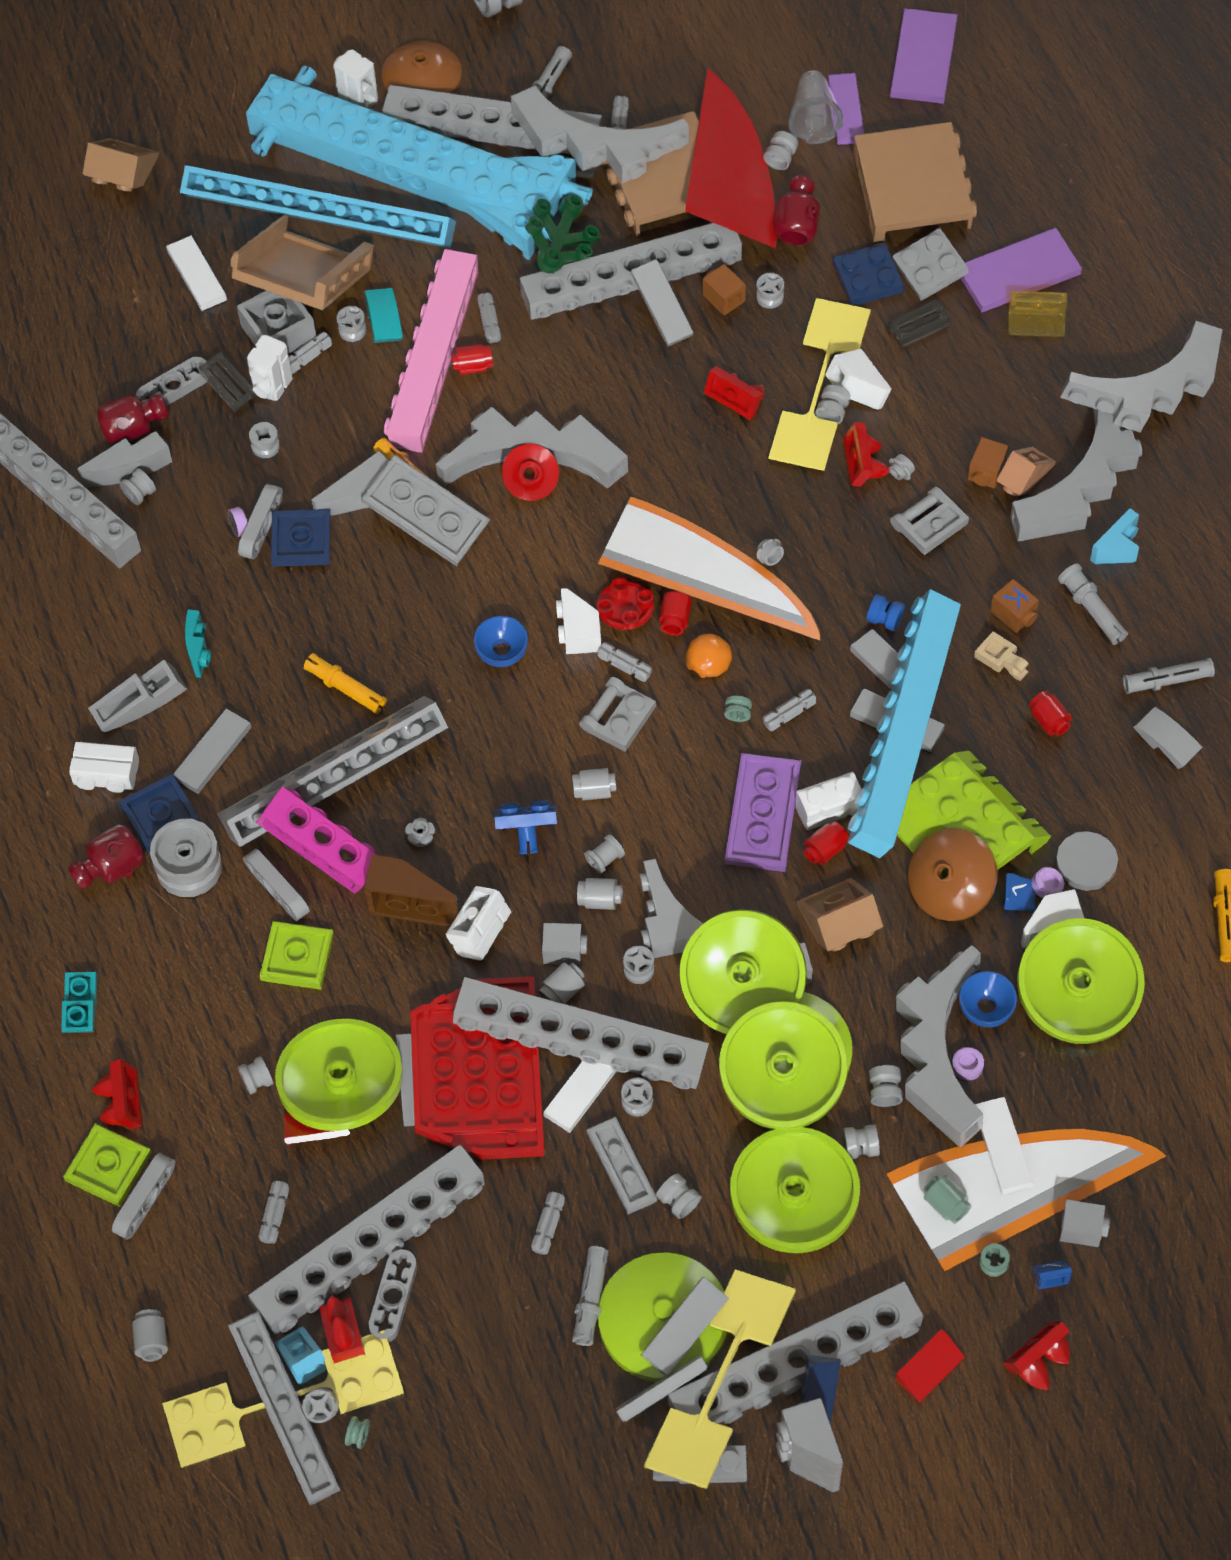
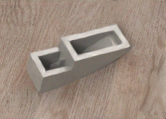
M155 431L132 446L126 439L120 441L80 466L78 472L85 488L119 484L124 479L129 480L136 469L150 474L171 463L172 459L168 445Z
M163 660L141 677L135 673L88 709L100 729L106 732L137 720L158 709L186 691L187 687L176 669L166 660Z

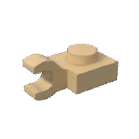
M992 632L975 651L976 659L998 673L1005 667L1019 681L1028 673L1025 668L1029 663L1015 655L1017 646L995 632Z

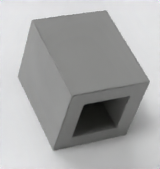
M544 923L543 964L561 965L566 963L571 965L573 963L581 965V954H587V936L582 935L581 924Z
M1066 1200L1059 1241L1098 1247L1101 1237L1108 1236L1110 1218L1104 1217L1105 1206Z

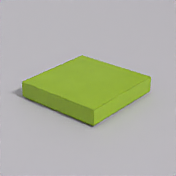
M273 921L259 976L260 980L321 990L334 937L333 930Z
M95 1123L63 1178L66 1182L120 1207L152 1152L150 1148Z

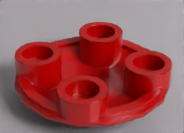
M616 578L611 582L610 586H607L599 594L596 608L600 619L608 626L619 630L635 629L644 625L651 618L654 611V596L651 590L646 589L640 584L629 582L624 578Z

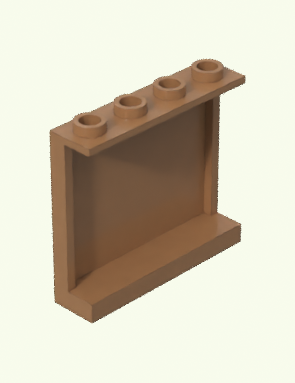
M694 111L630 128L646 129L663 126L683 118L689 125V144L679 150H673L662 155L657 160L647 162V173L642 174L639 178L622 183L607 161L601 163L602 165H607L608 181L610 185H615L618 205L624 206L626 224L628 227L632 226L636 237L640 236L641 224L686 212L685 206L699 124Z
M952 122L854 136L853 154L873 242L885 241L886 231L965 220L967 229H971L972 219L977 216L976 203L974 200L970 201L971 183L969 177L965 178L963 171L966 169L964 155H959L960 138L958 132L954 133Z
M284 214L264 231H261L259 235L248 241L246 245L234 252L231 258L233 279L324 310L370 271L374 245L363 242L354 251L348 253L287 231L289 215Z

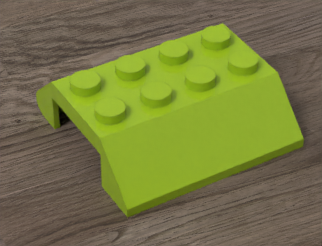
M971 751L953 753L911 784L897 832L898 838L914 853L918 845L926 837L937 831L949 828L967 830L979 836L990 847L996 860L997 870L1029 846V852L1033 854L1048 842L1051 835L1042 826H1038L1039 823L1034 818L1021 819L1026 809L1022 805H1018L1019 802L1002 784H998V780L994 776L981 777L986 767L982 763H978L979 760ZM944 868L941 872L943 879L949 874L947 868Z

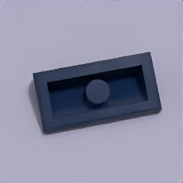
M807 1355L799 1405L821 1398L828 1420L831 1422L841 1359Z

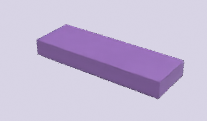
M855 73L828 75L837 145L854 144V136L864 134Z

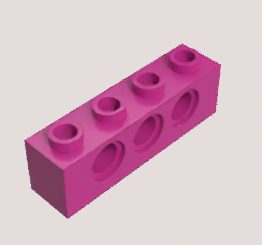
M282 786L259 816L256 823L352 893H357L366 882L372 854L377 855V851L369 844L360 843L353 838L352 833L346 827L332 823L321 809L310 807L302 801L303 798L299 793ZM295 814L299 816L302 825L296 826L292 824L289 815ZM314 832L322 833L326 837V844L317 842ZM339 850L347 851L351 856V862L343 861L339 855Z

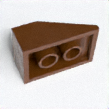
M372 854L364 886L369 914L451 926L459 913L456 895L403 859H398L391 854H382L381 856Z

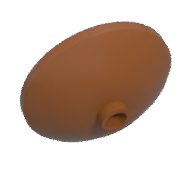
M414 41L398 47L386 58L382 67V81L387 93L389 86L393 85L454 94L462 79L461 63L456 54L448 47L432 41Z
M956 828L943 829L926 837L914 851L908 870L909 887L916 903L927 914L945 921L965 920L979 913L992 898L998 876L995 857L986 842L972 832ZM944 868H947L949 874L943 879L941 872Z

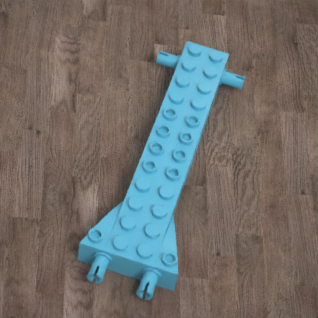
M307 66L301 67L294 81L271 74L246 112L250 134L258 136L251 145L252 150L259 155L261 152V156H266L272 144L277 143L466 212L491 232L496 231L502 235L504 242L511 246L513 244L523 251V256L530 260L537 245L532 236L526 231L525 225L530 217H538L532 210L538 199H545L551 204L552 208L549 214L553 220L564 197L575 194L582 199L584 205H587L592 196V188L575 183V159H567L561 155H553L551 157H500L309 88L317 74L311 67L305 72ZM543 228L541 232L545 239L551 241L545 228Z

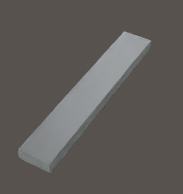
M257 1311L228 1325L309 1505L339 1492L340 1488L313 1429L304 1415L302 1405L259 1312Z

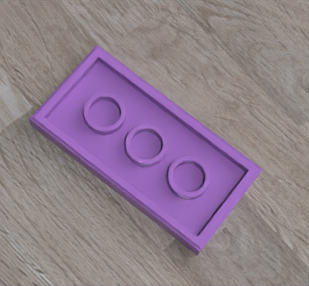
M904 9L890 97L944 104L957 23L956 14Z
M1057 228L965 262L969 273L961 277V280L980 311L985 312L1081 275L1082 268Z
M741 753L725 865L779 872L786 871L801 760Z

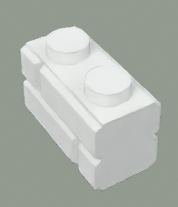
M348 50L343 56L338 57L333 68L335 70L339 98L370 109L378 101L374 63L365 57L362 58L354 50Z
M262 335L256 343V348H253L247 356L249 374L254 393L261 398H269L275 401L280 398L284 388H287L293 379L285 343L270 336Z
M75 742L70 765V776L73 784L85 790H92L94 786L106 787L109 791L116 793L123 792L124 789L133 790L139 765L136 747Z
M853 772L796 791L795 806L806 831L846 818L847 815L852 816L857 812L858 806L855 804V801L861 791V787Z
M480 886L474 887L445 934L450 943L453 944L456 953L461 957L483 960L498 933L503 928L504 923L511 914V910L507 903L504 902L505 900L499 891Z

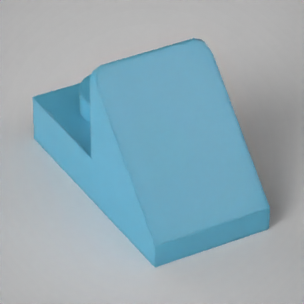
M1130 508L1093 545L1090 561L1094 564L1135 562L1139 546L1131 540L1138 532L1137 522L1139 514Z
M303 1326L275 1342L278 1351L299 1385L326 1371L327 1367L324 1363L326 1359L322 1351Z

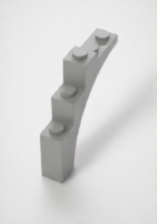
M536 86L511 96L512 114L541 157L556 155L562 150L568 149L582 171L599 166L602 162L607 161L622 183L631 179H637L642 174L647 173V162L657 160L662 155L673 150H679L689 144V125L684 118L663 126L646 129H614L578 120L561 111L548 101Z
M1195 321L1185 339L1183 349L1178 355L1162 367L1139 376L1112 379L1090 377L1071 372L1062 388L1060 398L1097 409L1101 412L1115 415L1113 424L1128 430L1141 432L1150 417L1151 408L1172 415L1182 399L1183 391L1200 397L1205 396L1214 381L1222 329Z
M493 407L474 418L471 423V437L464 438L457 448L450 453L444 454L436 463L437 478L444 486H447L466 473L486 465L503 462L506 456L520 445L537 444L549 450L555 457L557 464L572 467L589 475L606 488H609L628 472V456L581 415L573 421L565 423L560 431L537 411L529 417L522 418L517 426L514 427Z
M1092 408L1095 432L1093 442L1084 459L1070 475L1054 487L1035 496L1012 503L1010 519L1017 541L1085 529L1087 517L1091 516L1089 503L1111 499L1113 487L1117 485L1115 472L1137 468L1138 459L1142 456V446L1139 439L1135 440L1133 431H1123V427L1113 424L1115 415Z
M656 859L643 861L644 873L639 874L642 891H648L650 900L646 901L649 918H645V930L641 931L643 947L650 948L654 958L682 953L690 937L704 923L693 917L675 899L662 878ZM799 943L806 960V984L812 983L813 973L806 944Z
M972 945L966 951H960L955 954L950 961V965L942 972H935L928 980V983H925L918 976L912 983H905L896 994V1011L913 1025L901 1037V1055L918 1069L906 1080V1099L960 1148L983 1128V1113L968 1098L956 1079L947 1055L945 1041L947 1022L953 1004L960 994L961 987L970 976L980 969L981 953Z

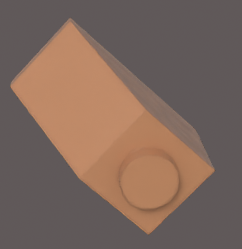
M1034 447L1014 450L996 481L1004 485L1003 490L1010 495L1021 496L1029 494L1053 468L1056 461Z

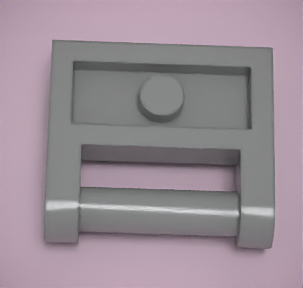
M938 487L932 488L928 491V495L902 514L897 513L890 519L894 529L902 532L924 555L965 527L969 522V517ZM933 505L939 506L912 525L910 523Z
M610 677L605 685L606 690L589 715H585L579 725L586 732L626 752L656 708V701L624 685L618 678ZM615 696L622 698V701L605 726L599 724L598 721Z

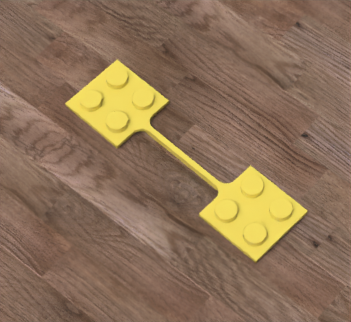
M816 298L803 345L821 348L826 352L809 412L801 415L782 411L769 459L825 471L838 422L819 419L815 416L814 411L831 355L837 352L846 353L860 349L871 309Z
M738 1270L734 1271L724 1292V1295L729 1299L710 1323L712 1327L732 1333L735 1337L702 1411L699 1414L691 1415L671 1408L645 1462V1468L707 1489L733 1432L732 1428L714 1423L708 1419L707 1415L739 1344L743 1340L751 1339L771 1346L796 1289Z
M373 1334L362 1337L365 1354L335 1364L331 1358L330 1350H322L328 1371L326 1380L320 1384L295 1391L297 1397L309 1394L311 1391L319 1388H329L337 1395L340 1413L344 1414L404 1394L387 1338L380 1339ZM227 1383L163 1403L181 1468L245 1447L239 1421L243 1415L264 1409V1403L262 1402L244 1409L236 1408L233 1405Z

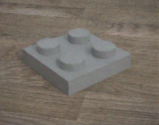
M940 228L892 256L895 265L921 301L969 273L967 265Z

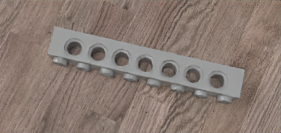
M393 85L389 86L382 110L384 115L448 138L536 149L513 116L511 102ZM561 110L578 120L602 127L601 115ZM568 149L562 150L560 152L564 154H570Z
M711 223L563 265L561 270L553 274L542 271L520 277L521 296L531 320L545 318L554 313L573 310L582 305L593 302L598 303L610 297L626 295L632 291L639 290L631 275V270L657 259L667 281L679 280L684 276L698 272L703 273L723 264L731 265L741 260L742 243L737 232Z
M0 414V463L119 569L141 551L136 532Z
M423 696L217 813L230 840L241 847L267 832L256 821L282 786L299 793L303 798L302 801L311 807L442 732L448 726L436 702ZM290 814L289 819L295 816V814Z
M464 977L453 1016V1024H457L460 1028L467 1031L479 1030L489 1033L490 1036L496 1039L509 1038L519 1041L520 1044L526 1047L535 1048L538 1046L546 1048L559 1056L571 1055L579 1057L588 1064L601 1063L610 1065L615 1071L622 1073L630 1071L641 1074L645 1079L651 1081L663 1080L671 1082L680 1089H697L709 1044ZM483 1008H491L495 1013L486 1015L481 1010ZM514 1016H521L526 1021L523 1023H516L511 1018ZM545 1024L553 1025L556 1028V1030L546 1031L542 1028V1026ZM577 1032L583 1033L587 1038L579 1040L573 1037L572 1034ZM613 1041L617 1044V1047L608 1048L603 1042ZM642 1049L648 1055L638 1056L634 1053V1050ZM672 1057L678 1061V1064H668L664 1059Z
M461 1145L457 1146L249 1294L248 1297L252 1307L256 1312H259L263 1322L274 1336L280 1331L282 1333L287 1332L296 1325L297 1319L307 1312H315L330 1295L343 1292L350 1286L351 1280L360 1274H368L377 1266L380 1259L387 1254L390 1256L394 1251L402 1249L405 1241L412 1236L418 1237L424 1234L429 1229L430 1224L437 1218L449 1216L456 1209L458 1203L465 1198L472 1199L482 1190V1186L485 1185L482 1171ZM446 1181L456 1183L453 1189L444 1190L441 1188V1185ZM419 1200L430 1201L429 1206L423 1209L414 1206ZM395 1218L404 1220V1223L396 1228L388 1225ZM368 1237L378 1239L373 1246L367 1247L362 1245V1242ZM341 1256H349L351 1258V1261L346 1265L340 1266L335 1264L336 1260ZM315 1275L325 1277L320 1284L312 1285L309 1283L310 1278ZM288 1294H296L298 1296L297 1300L291 1304L282 1302L283 1298Z
M902 1282L730 1364L714 1399L717 1407L708 1412V1419L717 1424L722 1421L728 1424L739 1419L743 1415L742 1412L751 1407H754V1409L765 1407L772 1402V1397L781 1393L789 1395L802 1387L801 1383H803L806 1365L802 1368L792 1367L789 1364V1360L794 1357L802 1358L805 1362L807 1361V1355L841 1359L840 1365L842 1364L844 1367L856 1363L860 1360V1355L870 1350L876 1353L890 1345L889 1341L899 1336L905 1339L916 1334L922 1324L923 1314L906 1283ZM886 1315L891 1317L894 1323L889 1326H883L877 1321V1318ZM858 1329L865 1336L860 1340H854L847 1333L850 1330ZM823 1343H829L836 1350L831 1354H824L818 1347ZM720 1370L669 1393L668 1404L670 1408L691 1415L699 1414L702 1411L699 1405L707 1399ZM770 1371L777 1378L772 1382H764L759 1378V1375L762 1372ZM740 1385L747 1390V1393L736 1397L729 1390L733 1386Z

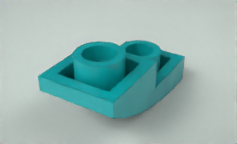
M393 289L364 291L367 315L371 322L373 342L401 341L403 338Z
M188 610L185 623L186 647L195 676L202 678L204 667L209 666L211 651L207 650L204 639L206 624L202 623L199 611Z
M96 972L65 973L64 1001H62V1033L94 1032L98 974Z

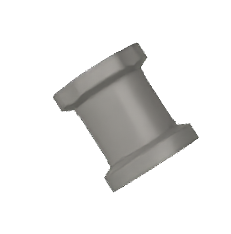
M608 834L604 837V842L592 851L587 850L584 855L589 865L598 874H602L608 864L616 858L621 859L625 856V852L620 843L612 835Z

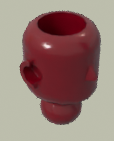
M797 175L789 183L791 192L784 194L778 201L774 231L777 234V238L784 243L806 245L812 242L817 234L821 206L818 200L812 196L815 190L813 179L805 175Z
M130 394L104 403L97 410L101 430L107 442L112 446L124 439L130 444H136L138 439L151 434L150 421L165 420L170 415L165 398L161 394H155L145 402H142L137 395Z
M117 824L90 840L85 847L88 858L82 862L76 861L72 863L68 871L80 889L90 887L94 879L99 876L107 884H113L124 876L130 879L133 871L145 861V853L131 830L126 825Z

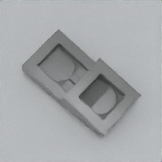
M1156 707L1152 708L1133 727L1152 749L1159 747L1178 769L1185 766L1203 748L1183 727Z

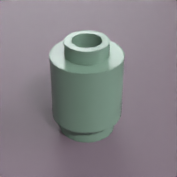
M935 1176L924 1187L926 1191L924 1199L945 1220H950L953 1224L959 1222L972 1207L968 1202V1196L947 1176L941 1178Z

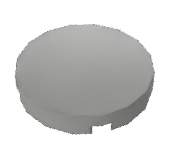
M1089 831L1077 832L1065 838L1059 846L1056 858L1057 871L1068 881V884L1076 889L1085 891L1097 890L1105 886L1115 876L1118 864L1117 852L1112 843L1102 835Z

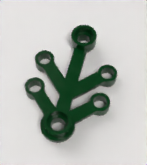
M575 194L564 197L559 205V212L562 217L558 227H556L549 214L552 208L551 204L545 199H538L532 210L538 217H530L525 225L526 231L532 236L540 250L537 254V265L545 273L553 274L561 270L564 263L591 258L593 249L588 244H595L600 237V231L592 225L586 226L583 232L567 234L572 221L577 219L583 210V201ZM543 228H545L552 241L550 245L541 232ZM579 244L574 251L560 252L562 246Z

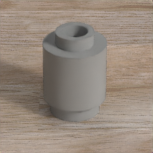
M608 768L580 770V774H572L574 798H582V801L611 798V792L616 791L615 773L609 774Z
M586 878V881L578 882L577 902L579 906H585L586 909L615 910L617 904H622L623 887L622 885H617L616 879Z
M562 963L542 982L543 987L538 992L543 999L566 1004L585 986L582 980L585 975L575 964L568 965Z
M154 1309L136 1313L135 1320L132 1323L135 1355L141 1357L144 1361L159 1360L168 1351L165 1319L161 1317L160 1311Z

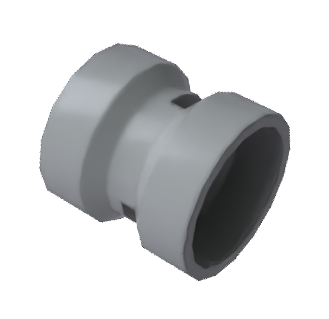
M776 132L771 139V146L767 148L764 154L765 162L777 170L787 169L792 160L791 155H794L798 148V140L788 132Z
M827 385L821 395L823 401L817 406L816 416L819 419L840 424L845 415L844 408L848 406L851 395L849 391L841 386Z
M891 1065L872 1068L869 1071L870 1083L873 1084V1089L870 1093L871 1103L880 1107L900 1104L902 1102V1090L898 1087V1083L901 1081V1070Z
M875 1124L865 1125L863 1129L856 1130L854 1127L843 1128L844 1149L852 1159H857L862 1154H866L869 1157L879 1156V1139Z
M678 1173L665 1181L656 1194L662 1203H668L672 1206V1213L678 1219H682L692 1212L701 1200V1195L695 1189H689L686 1186V1180Z

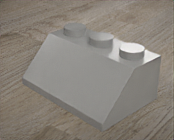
M821 1398L782 1410L781 1422L777 1423L779 1432L776 1433L778 1440L776 1448L781 1462L787 1461L790 1471L831 1492L839 1491L843 1461Z

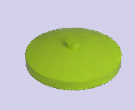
M748 909L723 912L702 924L687 942L680 963V982L688 1005L706 1025L725 1034L729 1032L730 1028L741 1016L755 1007L771 1002L800 1003L807 980L805 956L794 934L776 918L763 912Z
M1086 918L1062 920L1039 932L1023 953L1017 974L1019 997L1031 1020L1052 1037L1076 1044L1103 1041L1121 1031L1136 1014L1143 998L1145 985L1141 960L1128 939L1115 928L1100 921Z
M794 1002L763 1004L741 1016L727 1033L722 1044L719 1059L720 1079L729 1101L744 1117L758 1125L771 1129L800 1128L812 1124L823 1117L839 1099L845 1085L848 1069L846 1049L840 1034L833 1024L818 1011Z
M333 1019L305 1029L289 1042L279 1057L275 1080L283 1106L297 1121L319 1130L344 1131L363 1126L375 1120L392 1105L402 1085L403 1066L395 1042L382 1029L361 1020Z
M805 1127L775 1129L754 1139L738 1157L731 1176V1203L739 1223L756 1241L781 1252L806 1253L831 1244L848 1229L858 1209L860 1180L856 1166L848 1152L830 1136Z
M675 1253L648 1254L625 1264L609 1280L599 1303V1308H601L600 1316H598L599 1331L609 1355L625 1371L643 1380L657 1382L665 1377L640 1354L701 1278H706L724 1294L718 1279L701 1263ZM709 1323L671 1372L699 1354L708 1367L720 1353L728 1332L712 1327Z

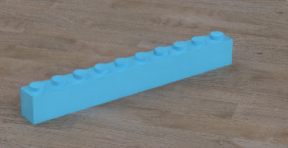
M186 165L180 193L189 197L279 215L286 214L289 217L450 249L456 221L449 217Z
M931 589L922 598L917 597L911 607L910 612L913 613V617L904 631V636L907 637L906 642L902 645L897 655V659L900 660L899 666L892 674L890 683L893 684V687L883 704L886 708L885 715L881 717L877 725L878 739L873 743L869 753L872 756V760L862 777L865 781L864 788L861 789L856 798L857 812L853 815L848 825V830L851 831L848 843L878 858L887 853L894 846L961 606V604Z

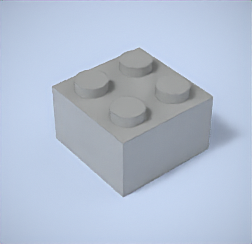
M265 291L237 306L240 325L255 347L262 335L270 336L285 343L288 354L299 349L310 340H315L314 320L303 304L298 301Z

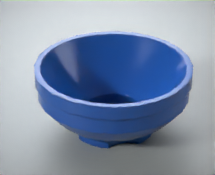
M496 616L480 624L474 635V645L478 656L485 663L495 667H505L515 664L524 656L527 650L528 636L524 626L516 619L508 616ZM500 643H505L511 648L505 655H498L493 649Z
M983 971L970 976L964 982L959 994V1003L963 1014L970 1022L982 1027H995L1005 1023L1011 1017L1016 1007L1017 994L1014 986L1006 977L999 973ZM982 999H989L994 1002L996 1009L991 1013H983L978 1009L977 1004Z

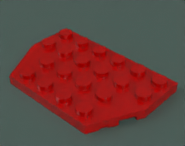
M534 976L473 979L535 996ZM461 988L446 996L443 994L435 998L430 1004H423L410 1011L415 1133L453 1149L461 1145L468 1155L480 1160L544 1156L538 1046L535 1048L526 1047L516 1040L509 1038L496 1039L487 1032L479 1030L467 1031L460 1028L457 1024H453L454 1009ZM483 1008L481 1010L486 1015L495 1013L491 1008ZM514 1016L511 1018L516 1023H523L526 1021L521 1016Z

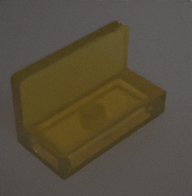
M1011 291L1008 307V334L1064 337L1067 293Z

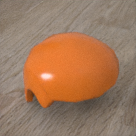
M710 633L701 634L691 641L685 653L686 667L688 670L697 672L701 678L718 677L727 671L732 661V651L729 644L720 636Z

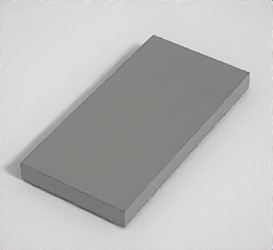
M396 455L391 458L361 499L362 503L456 567L490 521L489 518Z

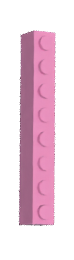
M445 249L442 259H438L436 262V278L434 282H430L427 295L429 300L427 304H423L420 319L422 322L420 327L416 326L413 342L415 344L413 349L408 350L406 357L407 369L406 372H401L399 378V395H394L391 406L393 411L392 417L386 419L384 434L388 435V441L395 448L423 452L451 362V354L454 352L479 272L477 255Z

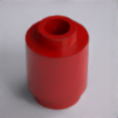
M476 344L456 348V354H451L453 370H459L460 376L487 372V368H493L490 345Z
M675 590L664 594L659 617V624L664 633L677 636L683 634L684 629L688 627L692 606L690 596Z
M1048 691L1041 692L1029 703V707L1032 709L1031 714L1049 736L1055 734L1060 736L1070 728L1072 716L1054 694L1050 695Z
M838 822L826 823L804 841V855L811 863L824 865L846 847V842L849 840L848 833Z

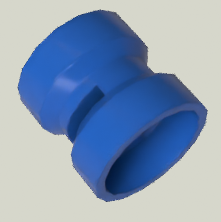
M876 594L869 607L866 621L873 624H884L886 629L895 631L901 621L905 604L898 601L892 603L887 601L885 596Z

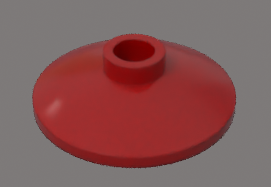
M520 445L514 448L503 462L502 479L505 487L518 499L524 501L541 500L548 496L557 485L559 478L557 461L549 450L540 445ZM525 469L533 471L534 476L532 479H527L524 476Z

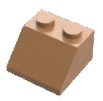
M111 138L88 142L82 175L92 177L91 181L98 184H108L110 182L117 184V189L132 191L133 188L144 185L158 158L159 152Z
M852 878L796 901L817 943L827 951L843 949L847 946L848 942L858 938H868L876 930L883 928L873 894Z

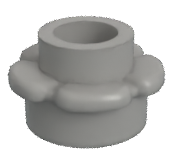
M898 454L895 458L889 459V472L897 480H902L903 478L905 480L911 479L910 476L915 471V467L906 456Z
M766 539L758 545L756 556L761 563L772 566L781 560L784 549L781 547V542L778 539Z
M416 818L413 820V823H408L405 828L408 841L417 847L427 846L432 841L433 834L435 833L433 823L427 822L425 818ZM419 829L423 830L422 833H418L417 831Z

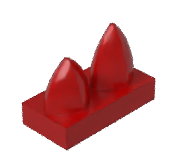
M715 366L710 370L704 393L751 420L756 416L759 404L764 397L763 385L756 384L748 385L739 380L736 373H728Z
M854 422L844 435L843 442L851 486L862 487L867 479L884 477L890 472L887 465L871 457V454L877 452L882 447V444L873 436L867 434L865 423Z
M121 1059L109 1062L110 1072L99 1079L91 1090L97 1095L112 1097L113 1099L102 1111L99 1118L109 1125H123L131 1130L141 1127L142 1119L137 1068Z
M331 1296L327 1305L320 1306L319 1310L331 1358L335 1364L364 1355L365 1350L351 1298L340 1300L335 1296Z
M1050 1321L1003 1362V1365L1009 1373L1019 1374L1025 1382L1033 1387L1049 1390V1375L1042 1356L1045 1355L1056 1363L1068 1364L1070 1349L1065 1336L1070 1331L1062 1321Z

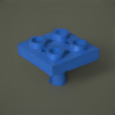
M549 800L531 801V806L519 807L518 803L500 804V809H495L496 829L517 827L519 854H527V841L530 844V854L539 852L536 826L557 824L555 804L549 805Z

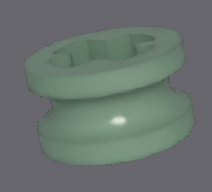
M731 696L726 699L725 706L727 708L724 711V716L727 719L735 722H744L751 718L750 709L752 708V702L750 699L743 696Z
M992 1243L983 1248L980 1255L979 1265L981 1270L989 1276L997 1277L1006 1272L1010 1261L1008 1250L1000 1244ZM992 1254H998V1258L1003 1264L998 1262L997 1267L991 1266L990 1260L986 1257L991 1258Z
M353 1416L346 1432L345 1445L351 1446V1444H356L357 1448L362 1450L368 1437L370 1420L365 1419L361 1422L357 1416Z

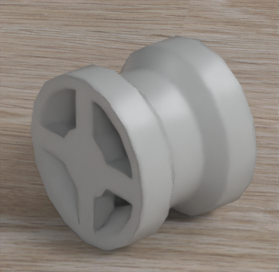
M766 273L758 278L756 292L758 304L769 309L776 308L782 304L784 300V281L781 276L775 273Z
M347 306L338 312V330L342 339L349 342L362 339L367 330L364 312L356 306Z
M260 422L250 429L249 439L252 451L256 456L270 458L279 451L280 443L274 425L268 422Z
M136 469L129 480L124 479L119 484L125 496L135 505H140L147 494L151 495L156 491L153 481L140 469Z
M643 946L629 948L623 957L625 977L635 984L648 982L654 974V956L652 952Z
M261 1056L255 1058L254 1062L249 1065L242 1064L237 1066L250 1095L263 1085L267 1087L273 1085L270 1073Z
M632 1078L626 1081L621 1090L623 1109L629 1115L636 1117L647 1114L653 1105V1091L650 1083L642 1078Z
M319 1388L306 1395L302 1409L308 1420L314 1423H322L336 1415L339 1409V1400L332 1390Z

